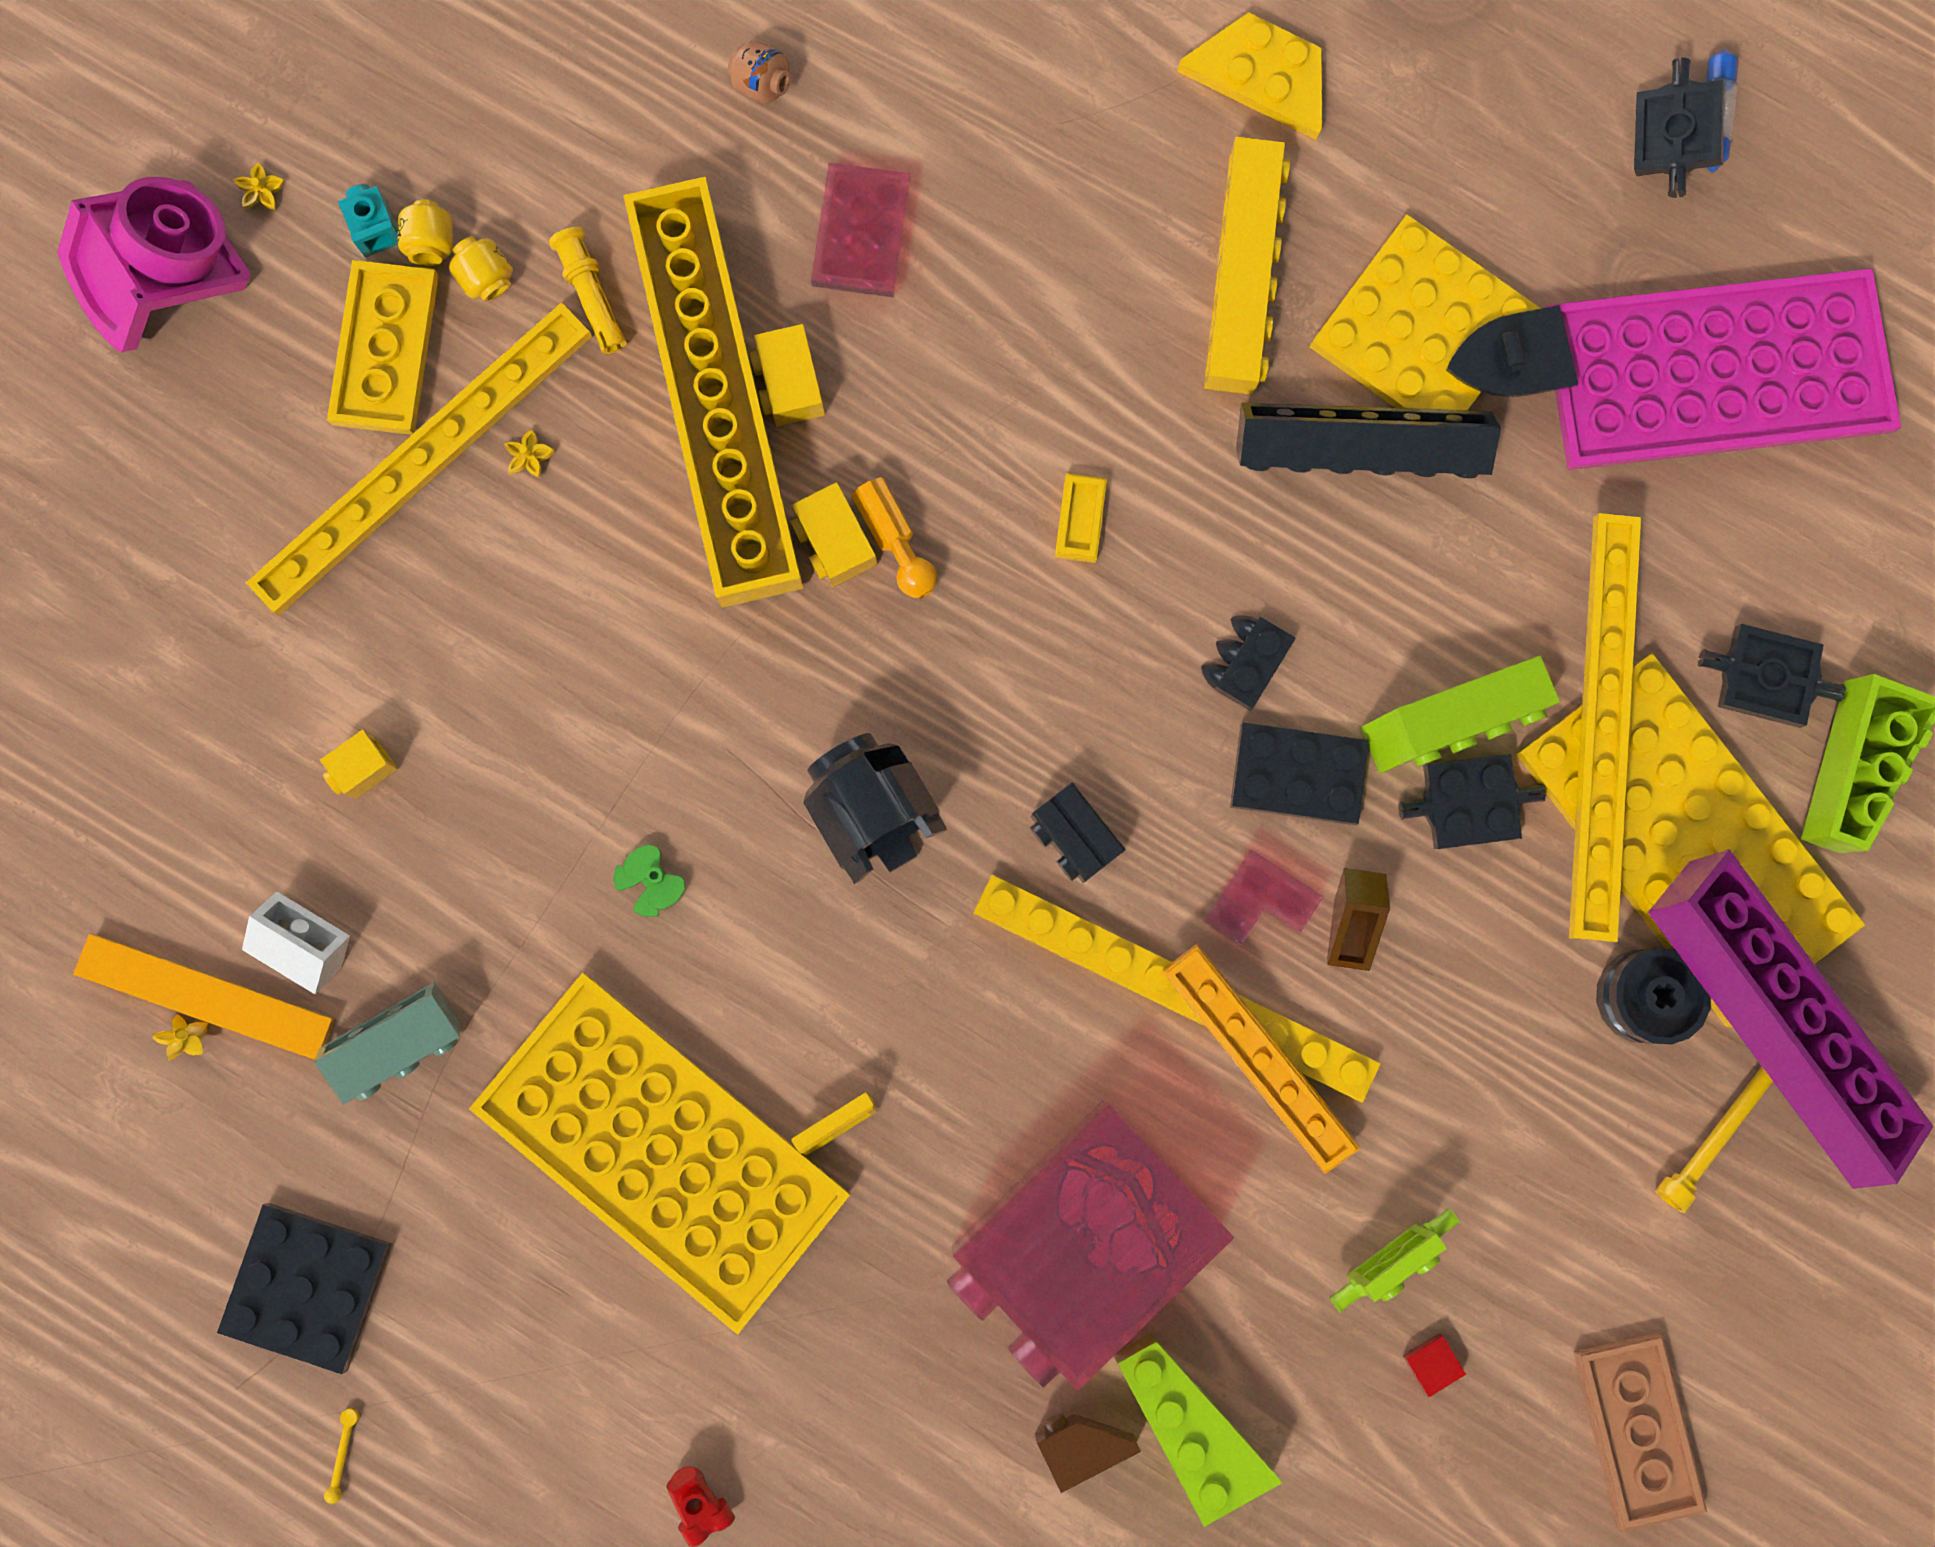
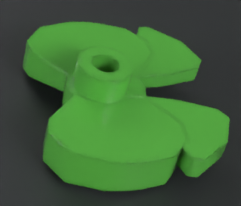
M649 844L635 849L624 861V866H616L613 881L616 890L619 891L634 887L642 882L647 889L633 906L634 912L643 917H658L660 914L659 910L672 907L682 898L686 891V884L682 877L666 874L665 870L660 867L661 851L658 847Z

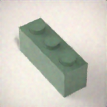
M434 981L320 1047L314 1063L343 1105L354 1098L362 1101L376 1093L381 1088L380 1083L395 1075L399 1079L413 1072L420 1065L419 1060L432 1053L435 1056H440L451 1050L458 1043L457 1038L460 1037L462 1022Z

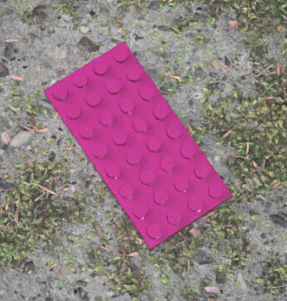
M1873 269L1553 304L1545 307L1560 306L1578 380V385L1575 387L1555 390L1567 470L1888 434L1901 429Z

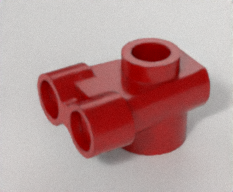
M691 1466L683 1467L676 1471L671 1480L668 1481L666 1485L667 1491L681 1519L678 1530L688 1546L695 1547L702 1544L711 1533L723 1531L734 1522L735 1515L724 1498H716L707 1486L703 1473L698 1468Z

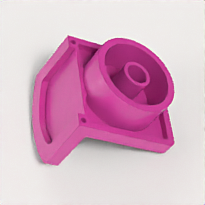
M166 177L141 178L128 184L120 192L72 200L57 251L70 287L86 316L102 337L121 353L138 348L150 311L244 290L251 277L246 265L225 235L224 220L214 203L189 181H178Z

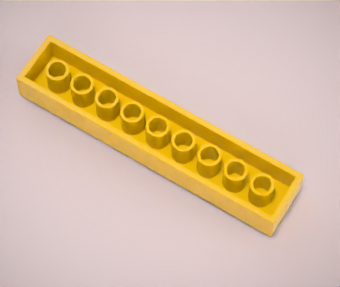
M706 177L623 195L716 599L721 608L804 589Z

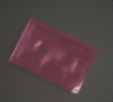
M828 163L811 276L812 287L894 298L911 182L910 173Z

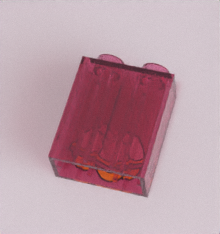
M1102 1100L952 1245V1256L961 1267L947 1280V1283L961 1301L980 1320L986 1319L999 1306L1018 1326L1022 1333L1008 1346V1349L1021 1366L1042 1387L1045 1388L1061 1373L1079 1391L1235 1237L1108 1103Z

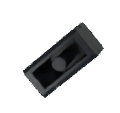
M1073 782L1031 814V818L1035 822L1030 827L1031 831L1045 848L1049 844L1054 846L1061 855V858L1056 862L1071 881L1078 877L1082 883H1085L1126 850Z

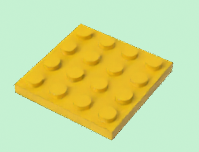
M1406 214L1313 339L1309 348L1394 408L1468 410L1481 391L1467 386L1446 371L1457 349L1472 333L1490 321L1503 316L1541 308Z

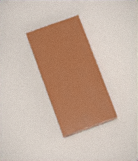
M1655 1332L1573 1351L1617 1528L1624 1532L1708 1512L1663 1335Z

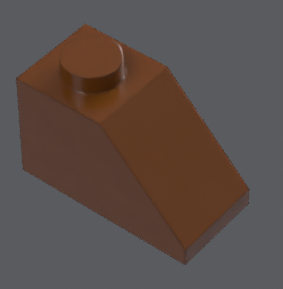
M1349 868L1343 869L1334 899L1327 965L1370 971L1390 911L1387 874Z
M1063 1413L1055 1415L1044 1421L1040 1425L1041 1431L1035 1433L1037 1445L1061 1493L1141 1452L1133 1434L1077 1414H1072L1065 1418Z

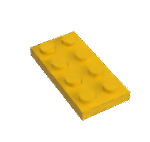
M352 260L327 415V422L332 426L409 435L415 432L439 279L435 269Z

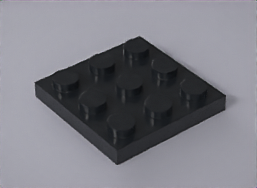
M271 1203L263 1204L217 1333L339 1374H344L349 1368L392 1243Z

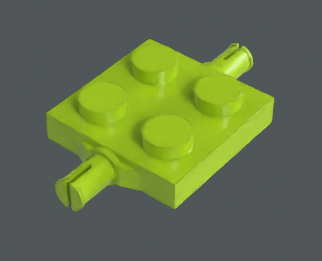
M1447 1208L1429 1223L1425 1222L1422 1226L1412 1225L1347 1274L1349 1283L1331 1297H1328L1337 1311L1341 1313L1360 1297L1363 1299L1367 1296L1374 1302H1377L1379 1299H1382V1301L1392 1299L1404 1289V1280L1415 1272L1419 1275L1424 1274L1439 1263L1440 1257L1438 1255L1447 1249L1440 1237L1457 1224H1460L1459 1219L1450 1208Z

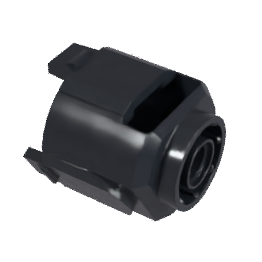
M865 733L841 743L819 757L807 769L814 783L806 791L803 803L840 868L845 869L854 884L862 881L874 869L869 860L876 856L880 858L890 873L918 857L909 837L921 830L925 838L942 834L947 830L939 815V808L902 749L898 745L890 743L878 745L871 733Z

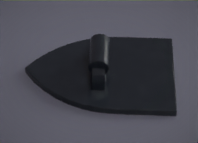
M1559 305L1511 314L1488 322L1478 328L1461 344L1446 368L1447 372L1467 386L1484 393L1503 397L1529 396L1578 385Z

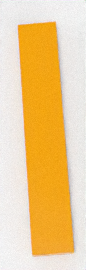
M96 934L88 935L73 975L313 1060H315L319 1048L328 1043L336 1022L335 1018Z
M1198 943L1163 969V974L1324 1174L1360 1150L1359 1143Z

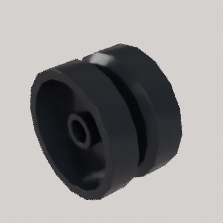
M1640 949L1618 955L1604 968L1597 983L1596 1003L1602 1020L1616 1035L1630 1042L1672 1045L1690 1039L1703 1027L1711 1010V997L1674 949Z

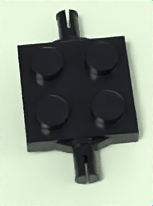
M1681 57V64L1679 58L1672 61V83L1659 89L1637 92L1634 171L1636 176L1659 173L1669 174L1668 196L1672 198H1677V191L1679 197L1686 195L1687 172L1698 168L1723 165L1724 81L1716 80L1702 83L1689 81L1690 59L1686 57Z
M1740 624L1734 628L1731 647L1726 655L1711 652L1707 649H1703L1699 655V658H1702L1698 660L1699 667L1722 672L1723 684L1718 703L1719 708L1798 728L1807 726L1810 708L1817 696L1841 702L1845 696V693L1841 692L1846 691L1844 684L1821 679L1820 661L1823 644L1745 624Z
M1511 754L1423 765L1426 785L1423 799L1406 802L1400 801L1398 809L1415 808V810L1399 812L1401 820L1425 816L1431 827L1434 849H1444L1522 839L1519 817L1521 804L1544 802L1546 794L1529 795V793L1545 791L1542 783L1518 787L1514 778Z

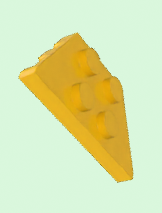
M1248 12L1183 57L1179 62L1177 72L1317 140L1322 129V59L1320 47Z

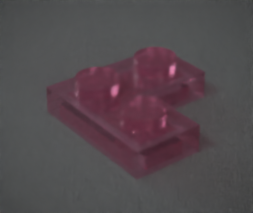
M1251 849L1203 922L1238 945L1243 944L1263 911L1297 933H1301L1324 896Z

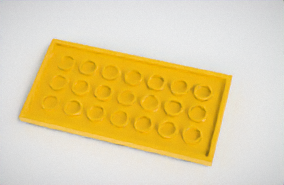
M1653 653L1647 655L1633 666L1621 892L1665 949H1674L1648 911L1690 861L1730 849L1806 954L1816 964L1864 927L1865 924ZM1582 705L1516 753L1537 783L1544 785V792L1574 831ZM1711 998V1008L1726 1027H1732Z
M583 972L469 1108L470 1111L737 1335L851 1195L848 1190L806 1155L798 1153L795 1146L588 974Z

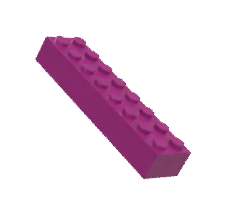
M1725 850L1690 861L1648 911L1649 915L1852 1189L1898 1184L1934 1126L1731 850Z

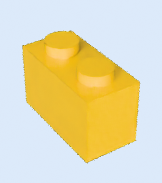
M803 324L754 335L757 350L749 352L755 376L763 374L767 388L759 390L764 414H773L776 427L825 416Z
M837 482L792 504L796 518L789 522L799 542L803 543L808 540L815 553L808 558L819 580L827 577L833 588L877 566L876 556Z

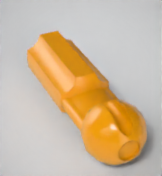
M883 477L862 484L851 496L879 548L882 551L893 552L900 565L896 577L898 587L910 597H926L933 592L937 584L936 569L929 561L916 557L909 541L914 532Z

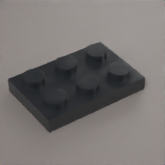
M1243 722L1240 725L1230 808L1358 825L1369 740Z

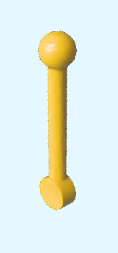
M348 1408L340 1415V1422L343 1425L331 1485L324 1493V1499L329 1504L338 1503L342 1497V1491L339 1486L352 1426L357 1424L360 1419L359 1411L355 1408Z

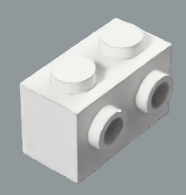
M276 891L249 916L242 950L313 994H316L342 968L350 935Z

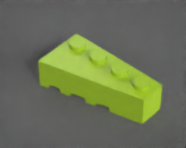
M1540 655L1399 707L1360 727L1365 740H1369V751L1379 774L1412 761L1415 762L1416 767L1440 759L1442 757L1439 751L1448 747L1451 748L1452 753L1459 752L1476 745L1475 737L1484 733L1488 740L1512 731L1510 723L1521 720L1523 727L1548 717L1545 709L1560 703V700Z
M1876 674L1844 681L1846 691L1841 693H1845V696L1838 703L1801 840L1836 853L1869 851L1895 804L1892 801L1901 784L1907 783L1913 772V769L1910 767L1921 748H1926L1934 734L1931 729L1935 723V696Z
M1151 1333L1113 1354L1204 1527L1283 1483L1272 1467L1260 1456Z

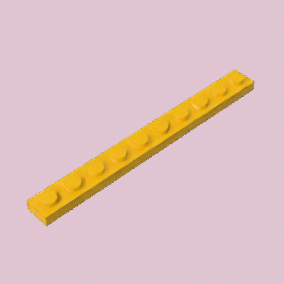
M561 302L245 583L274 614L280 616L592 338L590 331Z
M1598 513L1593 517L1569 925L1570 939L1618 942L1641 517Z
M991 875L973 912L974 915L1206 1027L1163 974V969L1172 963L1171 961ZM1239 995L1303 1075L1358 1102H1364L1381 1063Z

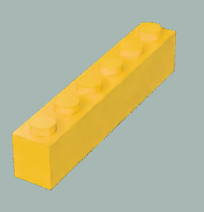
M1235 137L1229 155L1204 389L1253 395L1259 381L1265 382L1267 377L1269 357L1262 356L1263 342L1270 341L1273 326V317L1266 316L1267 304L1268 302H1274L1277 289V277L1271 276L1272 262L1278 263L1282 239L1275 237L1276 223L1282 224L1286 205V198H1279L1280 184L1286 185L1290 168V159L1283 158L1285 142Z

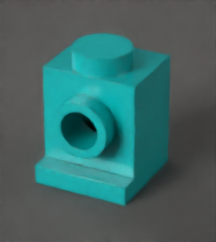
M359 184L349 188L345 193L347 198L339 200L338 204L351 233L352 241L366 258L398 245L397 225L388 203L378 187L370 188L366 184Z

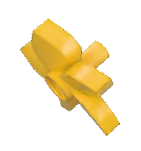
M259 162L251 168V178L237 177L233 179L239 189L246 191L242 198V208L244 210L253 207L259 200L266 208L276 210V201L273 193L282 189L285 184L284 179L275 175L267 176Z
M532 429L523 435L521 439L522 444L518 442L504 443L506 450L514 456L508 468L510 475L519 473L526 467L531 475L540 478L541 465L539 461L549 459L555 452L545 444H538V438Z
M176 1014L171 1022L172 1031H161L152 1034L156 1042L168 1045L166 1050L168 1061H171L182 1052H186L189 1055L203 1054L201 1039L207 1032L208 1023L194 1022L187 1026L186 1021Z

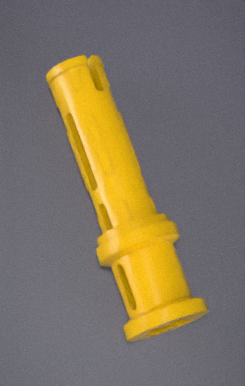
M581 227L563 229L549 239V245L552 250L557 251L564 267L562 275L565 281L573 285L577 291L602 353H615L621 350V347H625L627 342L619 329L616 318L597 277L600 267L596 259L591 258L583 241L586 237Z

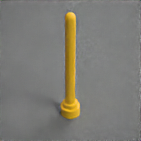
M1762 1066L1681 1173H1674L1671 1178L1665 1177L1655 1190V1193L1663 1201L1677 1211L1686 1213L1696 1200L1693 1194L1697 1188L1694 1185L1773 1083Z

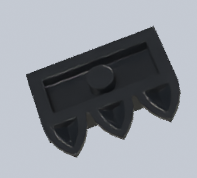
M1239 615L1232 617L1230 620L1234 631L1244 642L1231 639H1223L1216 642L1219 655L1229 666L1209 663L1202 665L1201 670L1205 680L1213 689L1251 711L1296 638L1261 616L1257 619L1251 616Z

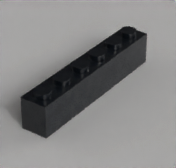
M1241 402L1236 452L1240 466H1246L1254 471H1266L1270 467H1280L1299 473L1309 472L1312 469H1329L1334 473L1349 474L1353 470H1364L1383 476L1392 475L1395 472H1412L1421 477H1432L1437 473H1448L1461 478L1471 479L1476 478L1478 475H1492L1501 427L1492 411Z

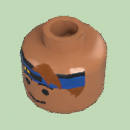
M750 41L738 47L730 57L728 73L732 86L738 93L759 103L769 104L779 96L784 95L789 89L791 83L789 63L787 57L781 51L761 42Z

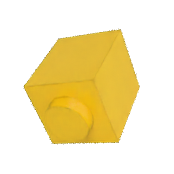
M363 729L320 759L327 770L323 777L330 788L337 795L343 793L355 799L398 770V767L376 736Z

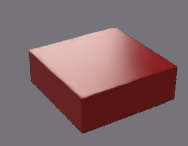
M1440 1333L1403 1355L1417 1382L1428 1397H1431L1466 1375L1444 1336Z

